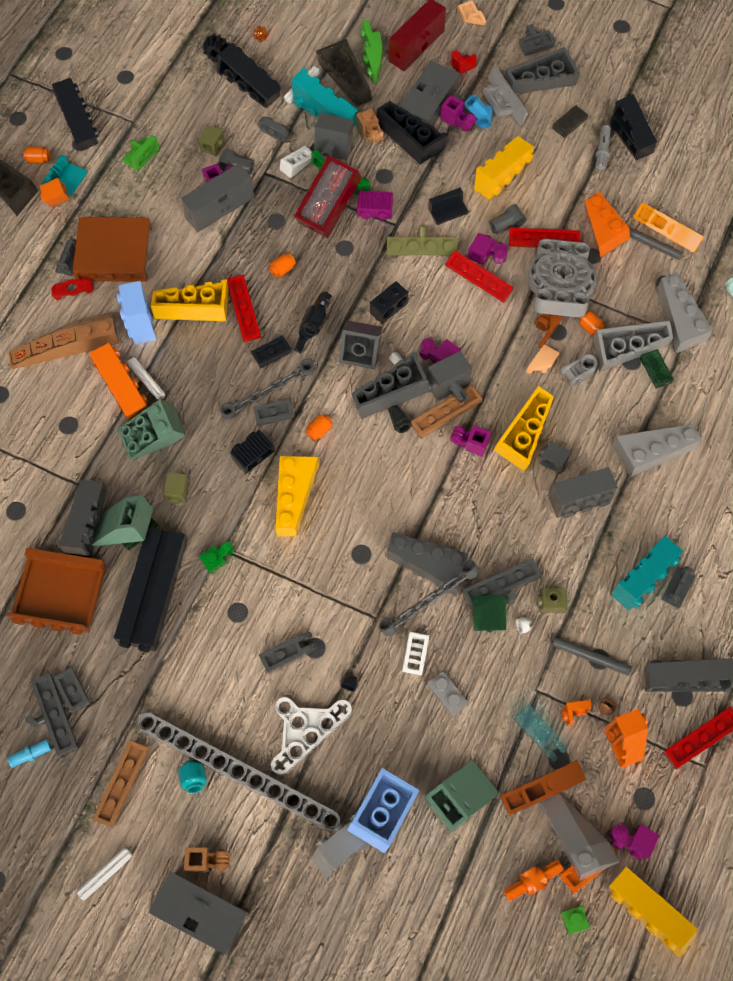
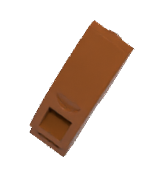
M576 760L504 793L500 797L510 816L585 781L586 778Z

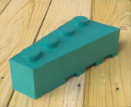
M303 67L291 80L293 103L318 118L320 113L354 120V127L358 110L342 97L337 98L331 88L328 87L326 89L319 83L320 80L317 77L312 78L307 74L308 70Z
M664 536L649 551L648 556L643 557L635 569H632L618 583L611 596L628 611L633 606L637 609L644 601L643 595L645 593L650 595L657 587L655 582L658 579L663 581L670 573L667 571L670 566L675 567L682 560L679 556L683 550Z

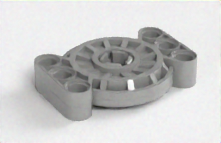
M542 239L539 241L536 258L530 264L527 276L528 284L536 294L533 306L536 312L570 317H583L586 315L589 297L594 292L597 281L596 270L588 261L590 252L588 244L553 239Z

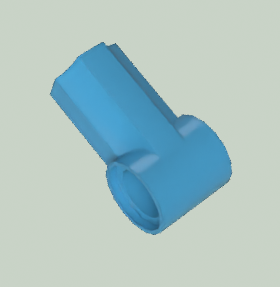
M469 96L465 101V107L475 115L477 119L476 124L481 128L490 127L493 108L485 105L477 96Z

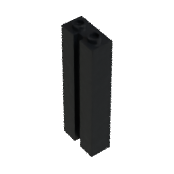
M148 527L114 635V639L119 643L120 647L128 649L131 646L138 647L139 651L147 653L150 650H157L188 541L185 534L172 531L165 532L162 529Z

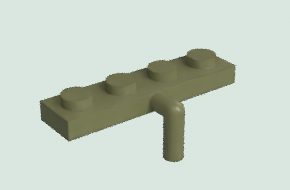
M425 225L419 226V237H387V255H452L454 250H458V237H426Z

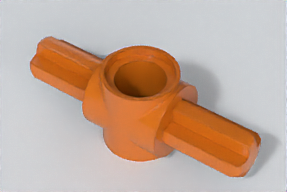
M558 860L551 862L541 869L539 866H535L519 876L520 880L505 888L504 894L509 901L516 899L526 892L528 895H532L545 888L548 884L547 880L562 873L563 867Z

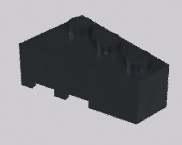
M634 94L616 101L610 121L614 131L636 161L653 154L657 141Z

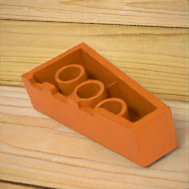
M107 343L89 353L93 365L97 368L103 381H106L109 391L115 396V400L127 420L134 418L147 409L146 404L148 400L143 393L139 394L137 390L139 386L134 377L130 379L127 374L130 371L125 362L121 363L118 359L120 354L115 346L111 347Z

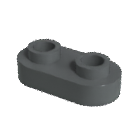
M262 117L258 121L260 130L281 142H284L289 137L287 127L278 124L270 117Z

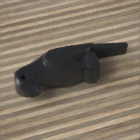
M326 291L321 293L314 305L309 306L306 310L299 329V338L295 347L296 352L301 353L307 340L319 334V327L326 317L325 307L332 297L330 293Z

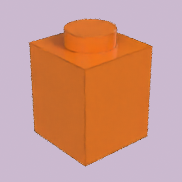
M59 178L39 186L42 192L40 193L42 201L51 207L70 200L66 186Z

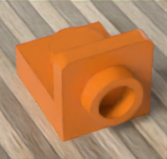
M591 700L566 703L563 706L564 709H561L563 722L566 721L567 726H572L574 724L573 713H575V716L587 715V712L592 709Z

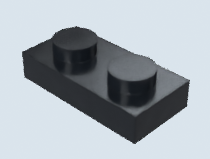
M283 335L251 351V355L260 369L292 353V349Z

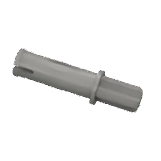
M609 125L601 127L599 146L596 152V169H599V171L606 168L607 158L609 157L608 148L611 133Z

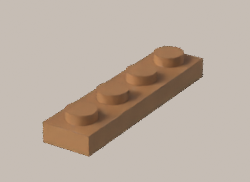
M473 385L464 389L469 396L465 402L462 399L463 403L459 404L456 397L452 396L410 421L412 428L420 439L482 402L483 398Z
M129 740L92 820L114 828L150 750L148 747Z

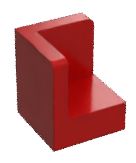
M458 50L451 52L450 64L456 72L462 74L476 67L477 56L475 54L461 56Z

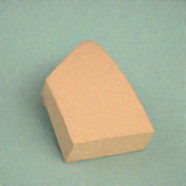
M473 0L458 5L457 10L464 22L486 25V20L481 10H477Z
M544 344L528 366L526 372L541 371V373H546L547 369L551 368L558 359L560 352Z

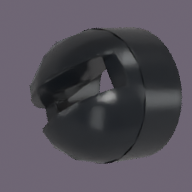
M348 674L343 678L341 687L355 692L358 686V679L352 674Z

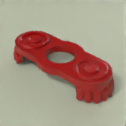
M89 278L70 279L52 286V297L56 300H61L62 296H74L85 291L87 294H90L94 291V284ZM69 284L77 285L74 291L67 290Z

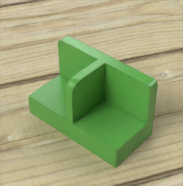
M151 134L148 139L143 137L138 143L131 140L132 149L123 158V162L139 171L160 149L157 137Z

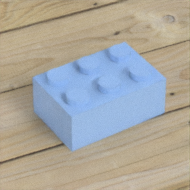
M141 281L118 285L120 293H117V298L121 305L120 314L122 320H124L129 338H133L135 344L156 340L150 307Z
M382 768L347 831L385 853L420 790Z

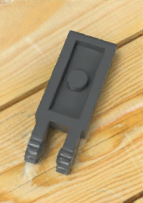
M308 632L297 638L293 637L261 653L259 657L267 673L270 674L317 649L316 643H312L302 649L299 646L300 643L308 641L312 634Z

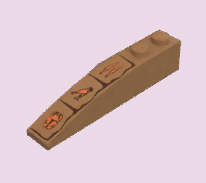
M113 312L76 320L8 352L11 368L16 369L96 350L107 343L111 346L119 344Z

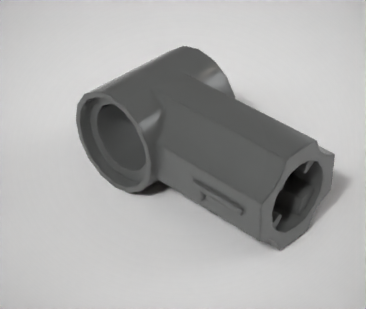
M225 149L218 165L222 171H225L227 166H235L240 163L250 175L253 172L255 163L253 159L239 156L231 149Z
M514 204L509 206L503 214L490 219L489 225L491 231L498 234L511 227L518 228L526 222V217L520 208Z

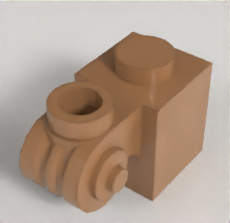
M372 108L356 114V127L363 139L367 138L371 144L384 140V132L380 129L379 120Z
M185 847L184 870L187 872H209L210 868H214L218 872H223V870L230 868L229 857L231 853L224 849L210 853L208 848Z

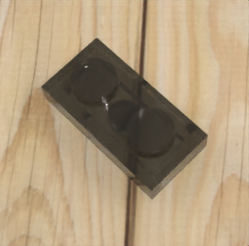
M575 105L553 124L552 129L565 138L587 120L588 114Z

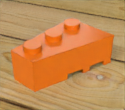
M600 191L585 200L586 214L601 258L630 239L629 227Z
M639 708L615 717L604 729L621 768L644 760L648 721Z

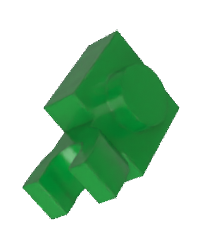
M227 541L219 550L216 546H213L198 557L211 574L226 564L224 558L235 552L230 542Z

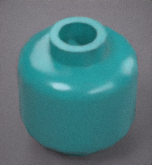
M188 760L178 770L180 787L188 793L200 792L207 783L205 766L200 762Z

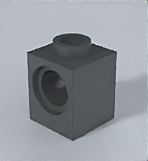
M550 441L547 447L543 446L539 454L541 457L540 464L560 474L571 451Z

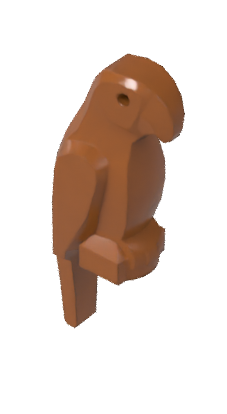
M543 314L537 317L535 321L536 327L544 332L547 331L539 343V348H542L562 321L563 316Z

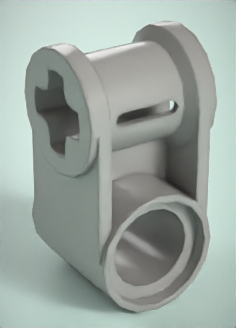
M584 355L580 359L564 366L560 373L566 376L570 382V387H574L594 374L597 359L593 355ZM585 364H588V365H590L591 367H590V368H587V367H585L584 365H585Z

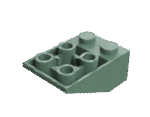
M161 399L118 428L129 458L132 461L170 446L186 435L173 404Z
M144 496L125 497L101 513L92 546L145 541L153 508Z
M472 760L427 794L424 801L451 834L500 793Z

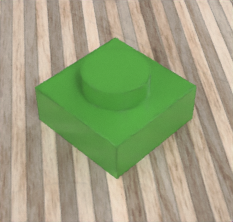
M583 906L561 912L567 934L590 928Z

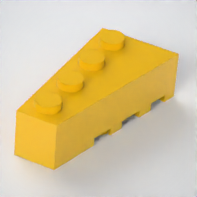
M519 136L514 138L504 147L503 152L499 150L493 160L489 158L485 161L486 165L484 167L480 165L477 168L474 190L488 200L498 196L502 188L510 184L514 175H518L522 171L523 166L532 161L534 146Z
M227 279L214 284L206 282L202 286L194 287V285H187L183 289L175 287L153 291L151 308L154 319L226 321L229 298Z
M538 386L493 450L525 471L530 464L554 396Z
M280 456L276 511L277 536H297L309 494L313 487L314 478L319 468L318 457Z
M625 867L609 886L610 896L618 904L622 903L627 907V911L636 920L639 919L649 932L657 936L679 958L696 938L698 928L629 868Z

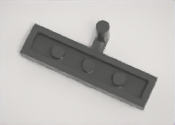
M530 559L462 589V594L470 609L501 595L504 596L507 604L513 605L517 597L513 590L540 579L542 575L534 560Z
M48 673L32 680L31 684L42 716L35 718L32 715H28L25 721L32 727H38L46 723L57 756L61 757L79 749L52 674Z

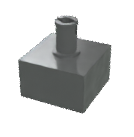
M320 113L315 125V149L321 152L322 158L327 159L329 155L344 160L348 159L353 147L354 120Z
M347 320L342 330L339 363L375 369L379 359L383 327Z
M461 351L428 366L427 380L431 387L430 390L437 401L451 394H454L459 404L463 403L462 399L465 402L469 398L463 388L470 384L472 368Z

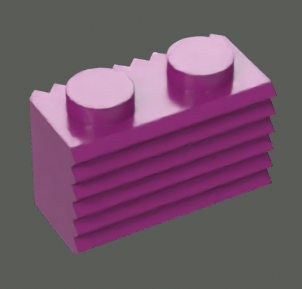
M359 190L357 217L363 219L373 217L380 220L392 219V192Z

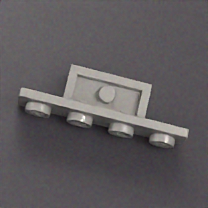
M494 66L488 77L492 87L484 88L482 94L498 117L512 114L518 125L521 126L528 112L497 66Z

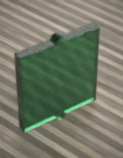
M488 593L487 596H472L473 631H488L491 633L492 631L506 630V595H491Z

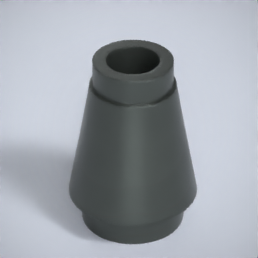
M397 405L389 408L388 412L394 430L398 431V433L407 432L411 428V420Z

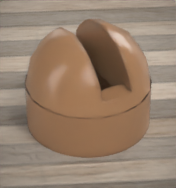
M604 698L599 704V710L604 715H611L616 710V703L611 698ZM606 701L608 704H610L613 707V709H611L604 702Z

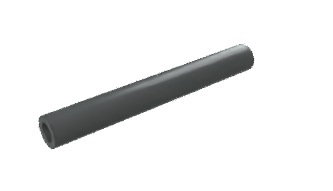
M629 227L631 238L677 260L681 258L682 251Z
M555 637L552 643L553 647L627 676L631 672L632 666Z

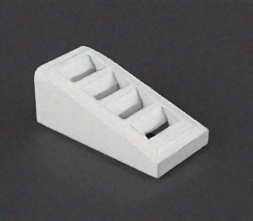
M303 146L280 159V170L289 178H292L312 162V151Z
M409 632L402 672L422 675L429 635ZM412 638H413V639H418V640H423L424 643H423V644L412 643ZM411 646L422 648V653L411 651ZM409 655L421 656V660L410 659ZM409 662L419 664L420 666L419 668H413L407 665Z

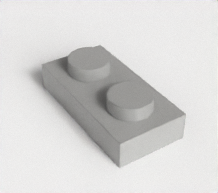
M443 671L427 683V686L452 717L468 705L467 700Z

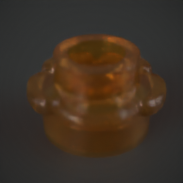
M258 25L254 29V37L259 42L267 39V30L264 26Z

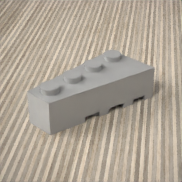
M678 272L661 278L657 292L662 310L665 312V320L670 321L675 354L706 342L713 330Z
M670 321L597 330L593 340L599 371H604L668 346L673 339Z
M688 424L616 436L612 446L629 476L632 477L697 449L702 438L694 425Z
M356 813L353 814V815L349 818V819L351 820V822H352L354 816L356 815ZM351 822L346 826L343 823L334 829L333 836L329 839L325 836L316 844L318 847L311 859L326 879L332 875L337 866L342 867L353 857L354 853H359L368 845L367 842L347 831Z

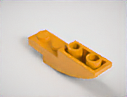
M643 202L633 216L634 219L694 253L704 239L700 234Z

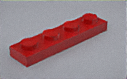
M510 228L509 246L538 248L539 241L542 239L580 242V230Z
M455 250L445 264L446 267L505 303L514 289L511 285Z
M244 274L226 278L243 342L260 339L261 334Z
M730 706L663 752L675 769H678L733 731V708Z

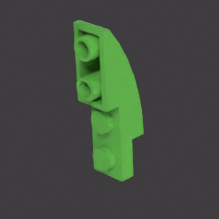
M369 20L362 21V29H360L361 38L365 39V55H362L363 64L367 65L368 78H371L373 84H376L382 68V41L380 32H372Z

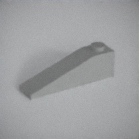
M560 793L540 802L580 881L619 863L609 842Z

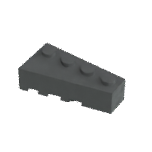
M563 47L506 69L504 78L514 93L518 94L574 86L578 81L580 72L566 48Z
M80 480L79 486L76 487L75 498L59 543V547L65 554L92 558L94 550L92 541L103 511L107 488L103 482Z

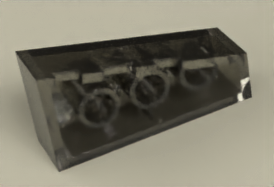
M0 159V197L13 213L18 216L36 195L38 189L32 180Z

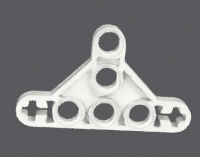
M287 697L278 699L275 708L278 715L284 720L282 751L271 762V769L274 774L278 776L286 775L345 722L352 713L350 703L346 700H339L329 709L298 708ZM283 702H288L291 705L290 710L286 713L279 710V705ZM340 705L341 707L347 706V713H340L337 716V718L339 719V721L337 722L335 717L330 713L333 712L334 715H336L339 712L338 707ZM296 717H301L304 720V725L300 728H296L292 724ZM325 718L333 721V726L330 729H324L321 726ZM310 732H314L318 736L317 741L314 743H309L306 740V735ZM299 746L302 749V754L299 757L291 756L290 751L292 747ZM287 753L293 763L290 764L287 761L284 764L285 769L283 771L281 769L276 770V762H284L286 760L284 755Z

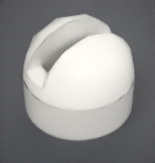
M527 617L517 618L516 628L520 634L529 632L532 629V625H530L532 621Z

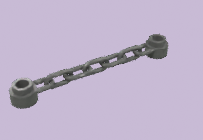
M304 359L301 361L300 367L293 370L290 375L273 381L270 386L255 391L245 400L234 404L224 403L220 407L221 416L227 420L232 419L235 413L243 410L246 405L261 400L271 391L279 390L293 379H298L304 375H311L315 371L314 362L311 359ZM301 370L302 374L297 376L295 372ZM281 381L282 385L276 387L275 384ZM260 392L261 396L255 399L254 395ZM239 404L241 408L235 410L234 406Z
M473 560L464 562L461 566L462 572L395 619L384 618L379 624V629L384 635H394L397 627L416 613L436 601L465 579L475 578L479 573L478 566ZM452 581H454L455 584H453L452 586L449 587L448 584H450ZM432 596L433 599L427 603L426 600ZM408 612H411V613H412V614H410L408 617H405V616H404V615L407 614Z

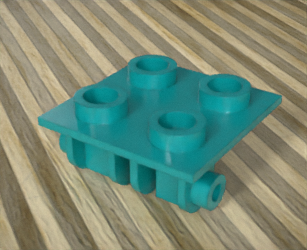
M62 155L58 157L56 164L52 165L53 168L49 169L50 172L44 176L41 185L59 178L65 184L69 197H71L88 171L67 162L68 158Z

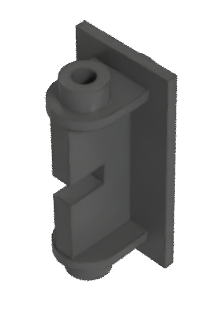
M74 238L67 240L55 273L73 275L76 240Z
M685 566V568L677 567L661 600L678 609L680 608L696 576L692 573V568Z

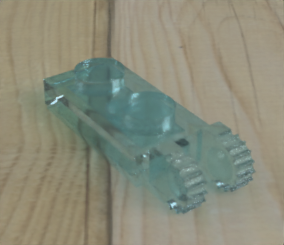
M530 705L514 717L515 722L553 762L558 758L547 746L548 744L553 742L560 752L565 753L567 751L564 744L557 738L558 735Z

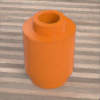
M27 146L23 152L24 159L27 160L28 164H46V162H50V150L44 146Z
M290 253L282 254L270 263L269 271L274 277L281 278L294 268L296 261Z
M586 311L585 316L579 317V325L591 336L595 335L597 330L606 328L604 321L592 311Z
M319 414L307 426L305 433L314 442L317 439L320 440L332 428V420L326 414Z

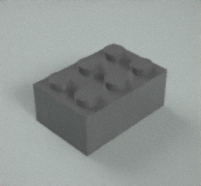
M607 467L554 483L549 500L557 518H568L579 511L582 513L590 511L595 506H607L610 504L618 487L610 468Z

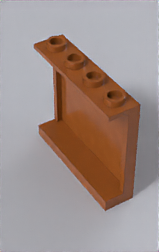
M79 217L72 271L75 279L89 278L91 281L147 282L146 260L149 230H152L150 219L145 217Z
M26 548L24 555L27 558L12 613L7 612V616L13 623L18 625H24L25 622L31 623V626L36 628L48 626L55 631L61 632L63 629H66L77 635H82V632L89 633L107 567L103 560Z

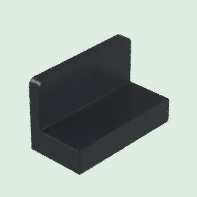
M461 187L429 199L428 210L437 225L468 214V210L463 203Z

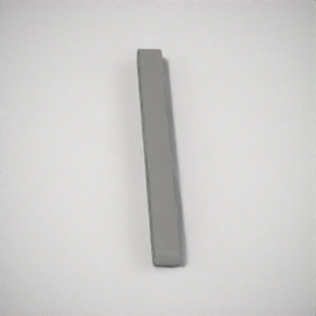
M144 713L139 717L138 726L148 736L202 763L204 766L325 831L333 832L341 824L340 816L334 810L151 713ZM152 719L154 722L152 727L144 728L145 722ZM165 729H171V735L167 738H162V732ZM184 738H188V746L185 748H181L180 741ZM201 748H207V754L204 757L197 756ZM218 758H225L226 762L222 767L215 766ZM237 767L244 768V772L240 777L233 775ZM255 777L262 778V783L258 787H254L251 784L252 779ZM272 787H280L281 792L278 796L273 797L270 795ZM292 796L299 798V804L295 807L288 805V800ZM310 806L318 808V813L314 817H310L306 813ZM329 816H334L337 819V823L333 827H328L325 824V820Z

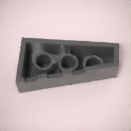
M415 351L409 354L410 357L404 361L401 360L396 363V366L389 371L381 373L380 377L376 380L369 381L351 393L361 419L430 392L427 377Z
M394 532L387 549L388 559L408 570L414 571L418 576L430 580L438 587H441L444 583L462 572L461 566L467 561L469 555L468 553ZM452 581L450 584H448L449 587L455 584V582ZM461 583L449 592L457 597Z
M733 658L693 661L673 660L670 662H662L661 660L650 661L644 667L646 692H728L733 688Z

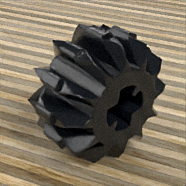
M213 33L206 37L203 43V54L208 55L207 59L211 58L213 63L215 61L218 62V55L230 43L226 42V38H222L221 34L217 36Z

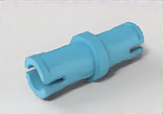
M45 739L32 746H25L23 750L7 756L10 766L14 768L24 762L34 761L36 757L52 751L49 740Z

